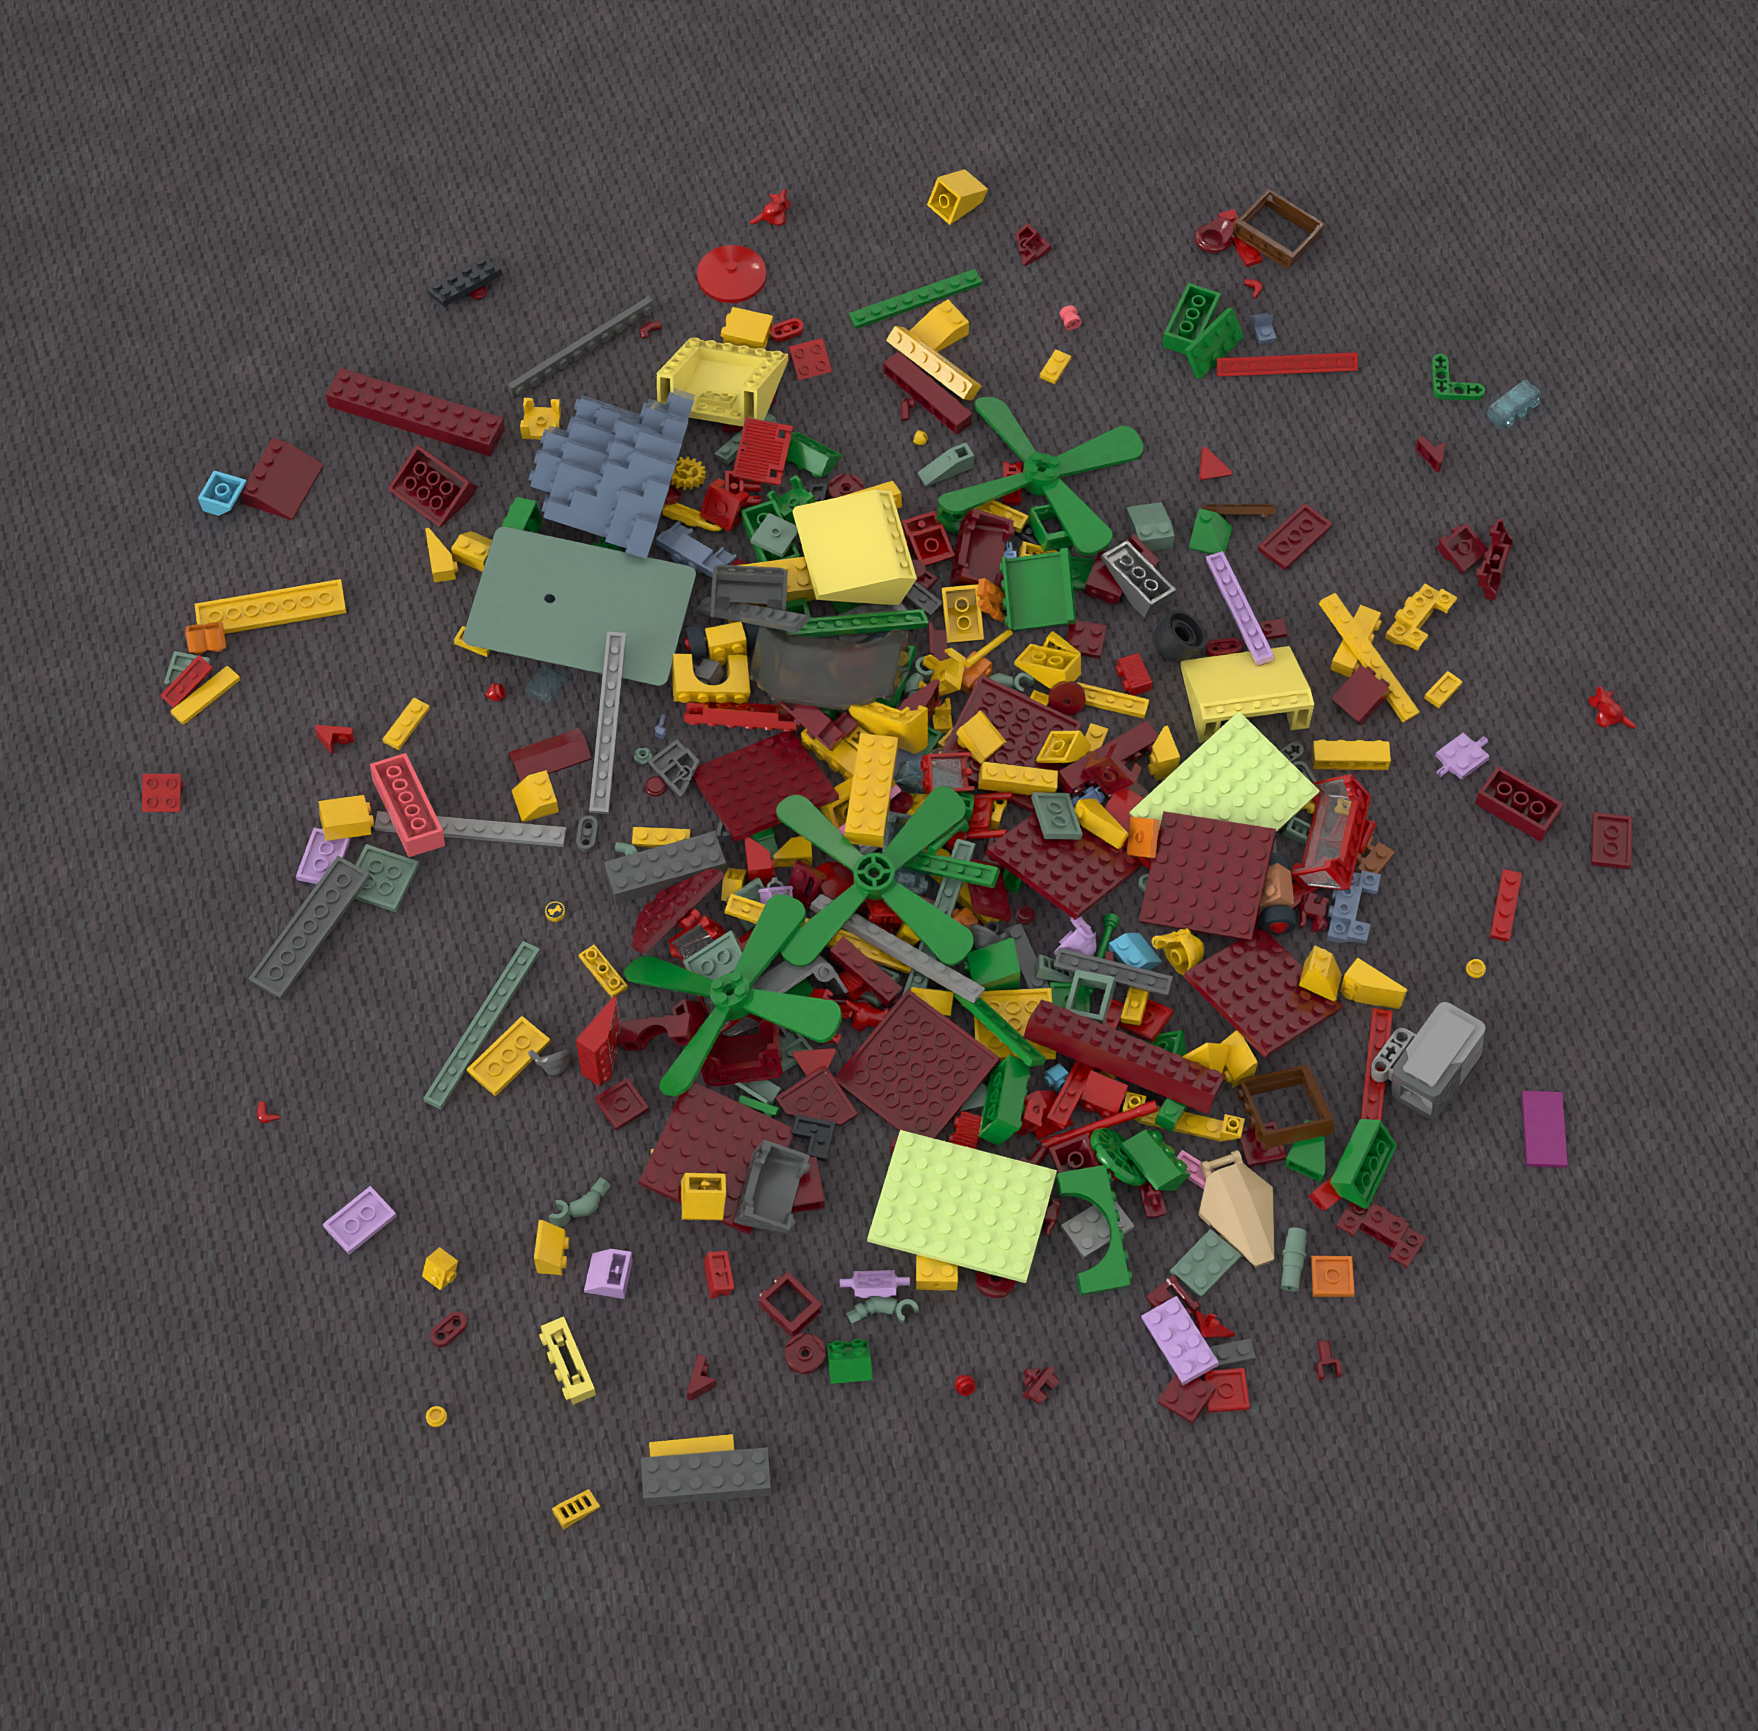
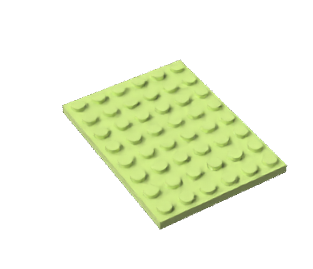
M1238 712L1133 808L1129 815L1138 818L1158 819L1159 829L1163 811L1274 828L1276 831H1279L1319 793V790L1251 722Z
M900 1130L867 1242L1026 1283L1057 1170Z

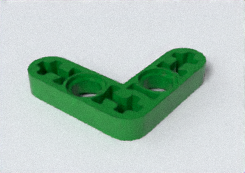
M1436 354L1433 357L1432 386L1433 395L1436 398L1477 401L1484 397L1485 387L1479 383L1449 381V361L1446 355ZM1439 360H1440L1441 363H1442V367H1441V368H1439V362H1438ZM1442 374L1445 378L1438 379L1436 375ZM1440 385H1443V386H1442V390H1443L1444 392H1440V390H1439ZM1461 389L1464 393L1457 394L1454 390Z

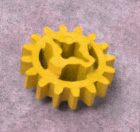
M680 457L679 461H676L671 485L676 484L677 489L681 486L683 490H686V487L693 490V486L698 488L699 483H704L706 475L705 466H702L701 461L696 463L695 458L689 460V457H686L683 460Z

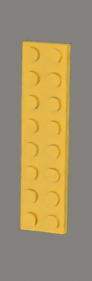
M341 579L196 603L195 612L197 625L223 622L224 631L227 634L345 614L346 607Z

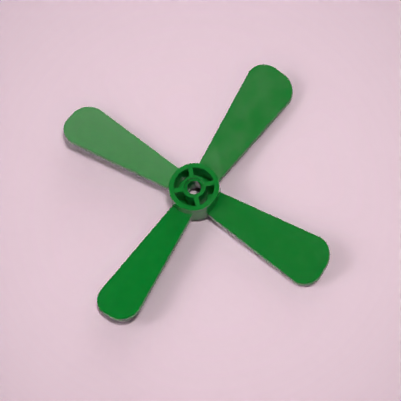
M994 397L978 398L975 401L976 410L1024 462L1023 472L945 493L939 497L938 506L947 513L961 514L1024 487L1032 494L1046 496L1078 553L1091 556L1106 549L1112 540L1111 529L1060 477L1137 460L1143 452V443L1137 432L1129 426H1119L1061 455L1053 457L1049 454L1035 451L1008 406L1003 401Z
M936 787L882 854L869 853L862 855L807 798L800 795H791L781 801L776 809L777 817L781 822L854 872V884L792 935L781 949L783 959L796 967L810 965L866 898L871 900L882 898L943 964L956 965L962 962L973 947L971 931L895 881L894 873L963 820L966 811L963 799L950 787ZM877 874L878 877L873 878L870 875Z
M783 894L771 897L767 901L733 973L725 974L718 979L712 980L652 956L640 957L625 968L624 975L630 982L710 997L715 1006L714 1010L662 1078L659 1087L664 1095L678 1096L692 1086L726 1020H738L752 1013L819 1043L827 1042L835 1036L842 1020V1012L836 1002L752 989L751 987L805 921L806 910L800 901Z

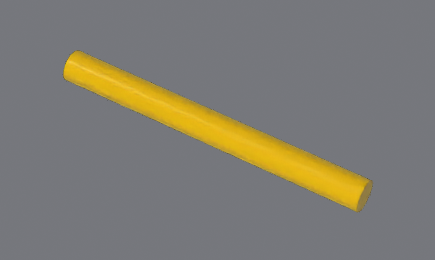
M1007 629L964 662L965 666L968 668L1012 636V631Z

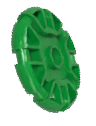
M1098 1128L1093 1131L1090 1140L1092 1149L1097 1152V1158L1106 1169L1110 1168L1116 1178L1133 1186L1144 1185L1148 1179L1120 1147L1126 1141V1138L1107 1128Z

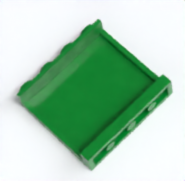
M1061 548L1060 552L1015 558L1002 556L1000 571L1004 573V580H1001V585L1006 595V598H1003L1004 609H1007V616L1004 617L1006 627L1011 631H1021L1077 623L1071 556L1068 548Z

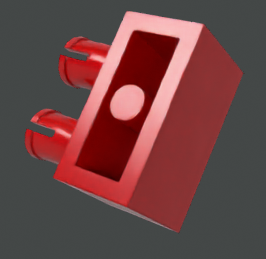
M725 471V490L735 495L740 491L761 492V482L745 481L742 478L732 477L733 471ZM749 496L748 501L740 507L739 513H741L744 506L761 504V496Z

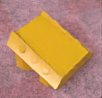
M979 711L956 732L958 744L962 748H968L971 752V757L980 764L1006 743L1005 739L982 711Z

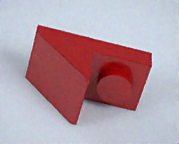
M315 725L317 738L331 754H333L335 742L340 744L354 743L355 735L351 727Z

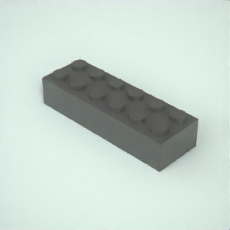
M715 831L604 862L605 872L616 905L659 893L710 868L721 870L723 874L727 871L726 862Z
M768 1447L641 1458L644 1506L771 1496Z

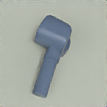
M664 714L661 715L660 722L655 727V736L664 739L667 733V729L663 728L666 717Z

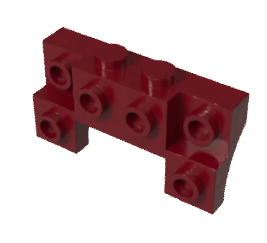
M1498 518L1495 525H1491L1489 536H1492V542L1489 550L1485 552L1483 564L1481 567H1478L1476 578H1479L1478 586H1482V590L1485 591V599L1496 600L1513 545V537L1506 531L1504 520Z
M805 676L800 683L786 692L778 702L795 717L793 721L802 728L804 726L807 729L806 733L815 740L817 738L828 750L833 752L844 738L848 739L859 724L845 711L836 721H833L812 701L821 688L808 676Z
M1351 1202L1335 1227L1351 1234L1350 1237L1352 1238L1360 1228L1364 1233L1394 1249L1389 1259H1394L1405 1266V1269L1409 1267L1426 1240V1237L1409 1228V1223L1404 1218L1395 1216L1385 1207L1377 1206L1376 1204H1373V1206L1369 1205L1368 1209H1364Z

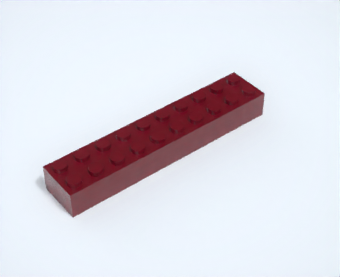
M343 368L339 369L326 393L328 407L489 457L492 456L505 431L503 417Z
M1042 999L1028 1019L1023 1038L1206 1114L1209 1113L1225 1077V1074L1217 1070L1207 1068L1198 1062L1190 1061L1178 1054L1168 1052L1142 1039L1134 1038L1122 1031H1117L1105 1024H1100L1090 1020L1088 1017L1078 1015L1069 1009L1061 1008Z

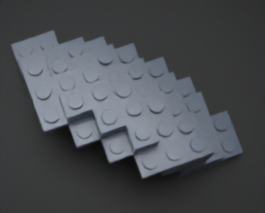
M674 388V392L669 393L666 404L648 399L647 403H643L640 414L583 395L580 400L577 399L574 406L577 412L575 417L571 416L567 431L553 426H549L548 430L544 429L540 441L543 447L542 450L538 449L534 463L537 464L535 471L531 470L528 479L532 481L531 487L551 493L546 495L541 510L545 512L543 518L605 537V542L626 548V553L647 559L676 466L695 395Z

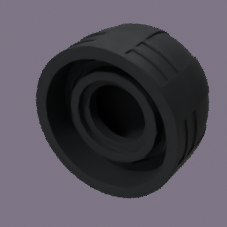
M1173 610L1159 622L1155 629V647L1158 653L1169 661H1185L1192 658L1205 646L1206 634L1201 624L1191 614L1183 610Z

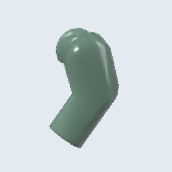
M616 842L615 851L623 852L626 856L638 853L634 845Z

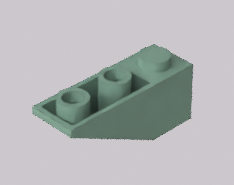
M967 443L955 446L920 470L918 476L924 486L928 487L973 469L974 454Z

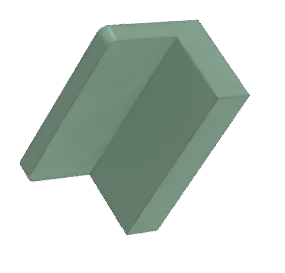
M769 1080L739 1082L735 1084L769 1105L775 1103V1097L782 1091V1088Z

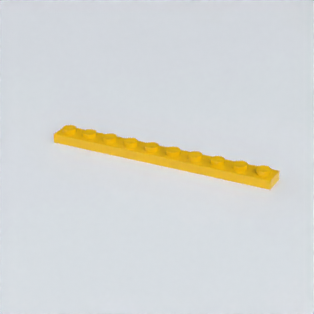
M731 894L725 914L756 924L765 904ZM806 918L805 921L801 924L800 927H802V926H803L806 922H808L810 919H807V918ZM841 929L826 946L832 948L844 936L874 963L910 974L912 969L858 936Z

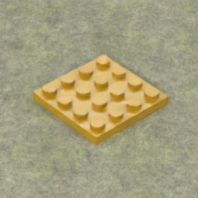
M1051 988L984 991L981 996L990 1007L1022 1036H1024L1028 1019L1041 999L1052 1003ZM974 1017L975 1039L999 1056L1001 1061L1009 1054L1021 1059L1005 1043L1001 1042L992 1031L988 1030L980 1020ZM1027 1040L1046 1059H1056V1051Z

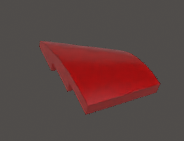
M1126 787L1114 792L1105 809L1129 835L1131 817L1129 812L1144 798ZM1128 836L1121 847L1122 850L1128 843Z

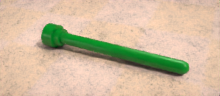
M1108 913L1104 917L1103 924L1105 930L1098 950V958H1105L1112 931L1118 927L1120 918L1115 914ZM1088 986L1087 993L1093 994L1095 988Z

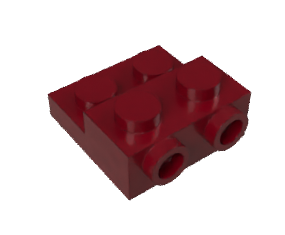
M1467 523L1463 526L1459 524L1450 530L1452 534L1449 537L1447 534L1438 540L1440 544L1436 546L1446 561L1450 559L1460 573L1484 556L1486 550H1488Z

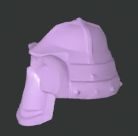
M1081 916L1076 920L1071 917L1070 921L1076 930L1074 932L1071 930L1059 942L1061 945L1058 948L1093 956L1096 952V933L1092 932L1091 927L1085 923ZM1058 948L1053 952L1055 956L1057 955Z

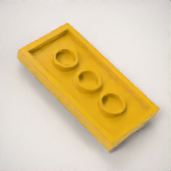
M521 1016L466 1069L467 1073L494 1096H497L534 1060L529 1056L528 1052L532 1049L539 1055L551 1043V1040Z

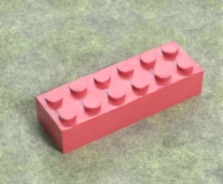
M404 753L370 764L372 780L408 857L445 846L443 829L407 754Z

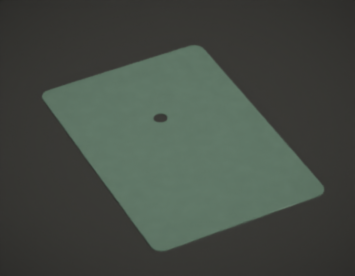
M500 527L495 531L464 631L463 640L470 646L603 674L607 631L626 633L622 678L661 686L667 682L673 654L676 651L696 571L687 565L649 557L645 559L626 552L509 527ZM551 594L555 597V601L547 603L544 597Z

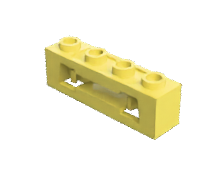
M561 1317L542 1325V1333L539 1336L543 1346L548 1345L550 1351L547 1352L550 1363L556 1364L557 1369L554 1372L558 1382L563 1381L565 1387L562 1388L566 1400L570 1399L572 1405L595 1396L594 1386L565 1318ZM562 1335L566 1338V1347L577 1371V1375L572 1376L573 1385L570 1384L569 1372L558 1349L565 1345Z

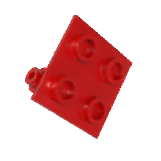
M823 338L789 347L790 359L793 360L798 380L832 372Z
M142 774V812H180L181 788H183L181 774Z
M882 898L877 900L865 899L870 912L867 914V920L871 921V923H881V920L882 923H886V919L888 923H903L901 918Z

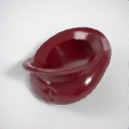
M1220 217L1209 224L1201 226L1194 234L1197 246L1209 253H1219L1226 250L1232 243L1233 223L1227 218Z

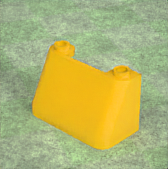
M868 686L862 687L847 700V707L852 718L868 734L898 737V748L912 754H917L928 746V708L919 705L918 710L910 711V708L906 707L900 711L875 702L873 688Z

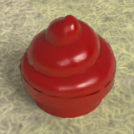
M493 683L485 695L487 698L498 702L505 698L506 692L501 683Z
M959 1375L955 1381L957 1393L962 1396L972 1394L975 1390L974 1379L969 1375Z

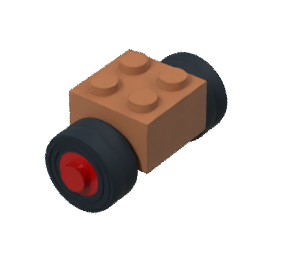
M1272 853L1258 915L1261 919L1262 930L1271 935H1280L1295 929L1296 916L1294 909L1290 907L1294 905L1290 860L1285 854Z

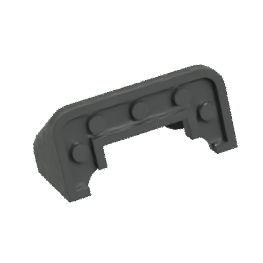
M767 1140L760 1143L755 1148L750 1160L734 1222L744 1226L782 1233L792 1231L795 1219L791 1210L799 1180L803 1174H807L809 1171L810 1163L808 1160L810 1155Z

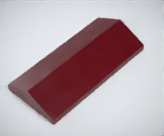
M579 728L508 752L520 782L531 774L545 770L550 774L592 759L585 737Z

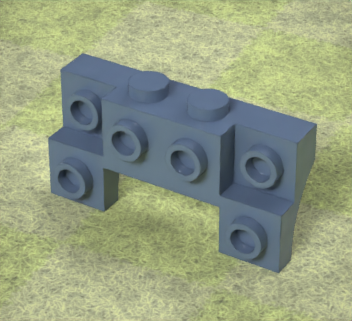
M679 521L656 538V545L669 552L671 558L676 563L690 566L699 575L704 573L713 578V568L715 566L731 565L737 558L736 554L732 555L726 552L724 547H721L713 555L712 549L690 537L693 534V529H687L680 525Z
M1362 870L1361 874L1353 873L1350 889L1333 890L1331 900H1334L1335 903L1334 906L1330 905L1328 917H1331L1327 941L1366 944L1370 924L1355 921L1361 892L1377 894L1381 874Z

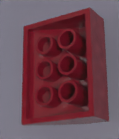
M272 438L241 491L243 504L293 520L324 464L290 443Z
M416 445L388 487V490L441 528L469 502L478 486L427 449Z

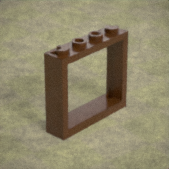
M1268 189L1235 222L1232 234L1289 270L1321 236L1325 224ZM1265 206L1310 233V236L1294 252L1249 225Z
M1308 1064L1239 1080L1238 1099L1243 1101L1244 1112L1249 1114L1250 1126L1255 1128L1256 1139L1258 1142H1261L1264 1149L1333 1134L1334 1119ZM1302 1084L1318 1120L1267 1132L1251 1095Z

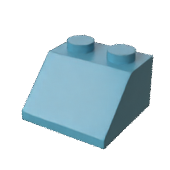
M213 471L198 497L202 510L218 516L230 511L247 481Z
M1125 933L1109 943L1108 952H1113V959L1117 960L1118 963L1145 970H1151L1162 963V960L1140 933Z

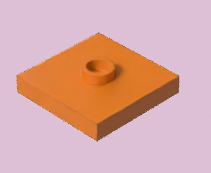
M1130 817L1127 845L1128 855L1156 857L1159 829L1158 819Z
M1311 1256L1313 1297H1354L1352 1256Z

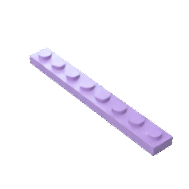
M1223 551L1206 556L1209 569L1256 665L1273 661L1274 654Z

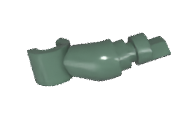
M920 657L916 661L913 674L905 682L903 691L906 698L920 690L918 689L919 681L930 680L934 673L931 669L929 671L921 669L924 667V657Z
M1001 673L988 677L1023 693L1024 688L1019 684L1034 685V678L1028 673H1020L1015 679H1013V676Z
M600 1177L590 1189L591 1192L583 1195L578 1200L570 1202L569 1206L562 1200H556L558 1211L562 1212L549 1215L550 1223L557 1227H562L569 1222L570 1215L573 1217L589 1216L598 1208L599 1198H603L611 1185Z
M870 1296V1299L866 1300L865 1304L855 1305V1309L846 1314L852 1324L867 1317L868 1313H886L891 1315L896 1313L897 1319L904 1324L905 1316L901 1314V1311L908 1307L914 1313H919L916 1302L910 1299L902 1300L898 1304V1300L892 1297Z

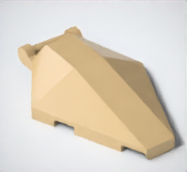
M1238 1150L1210 1162H1201L1200 1167L1206 1180L1198 1216L1209 1226L1212 1225L1220 1233V1236L1239 1252L1242 1257L1245 1256L1255 1268L1273 1262V1187L1243 1164ZM1234 1162V1165L1219 1169L1213 1173L1211 1172V1169Z

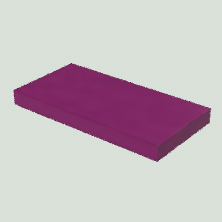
M1522 1091L1526 1166L1566 1168L1568 1164L1562 1092Z

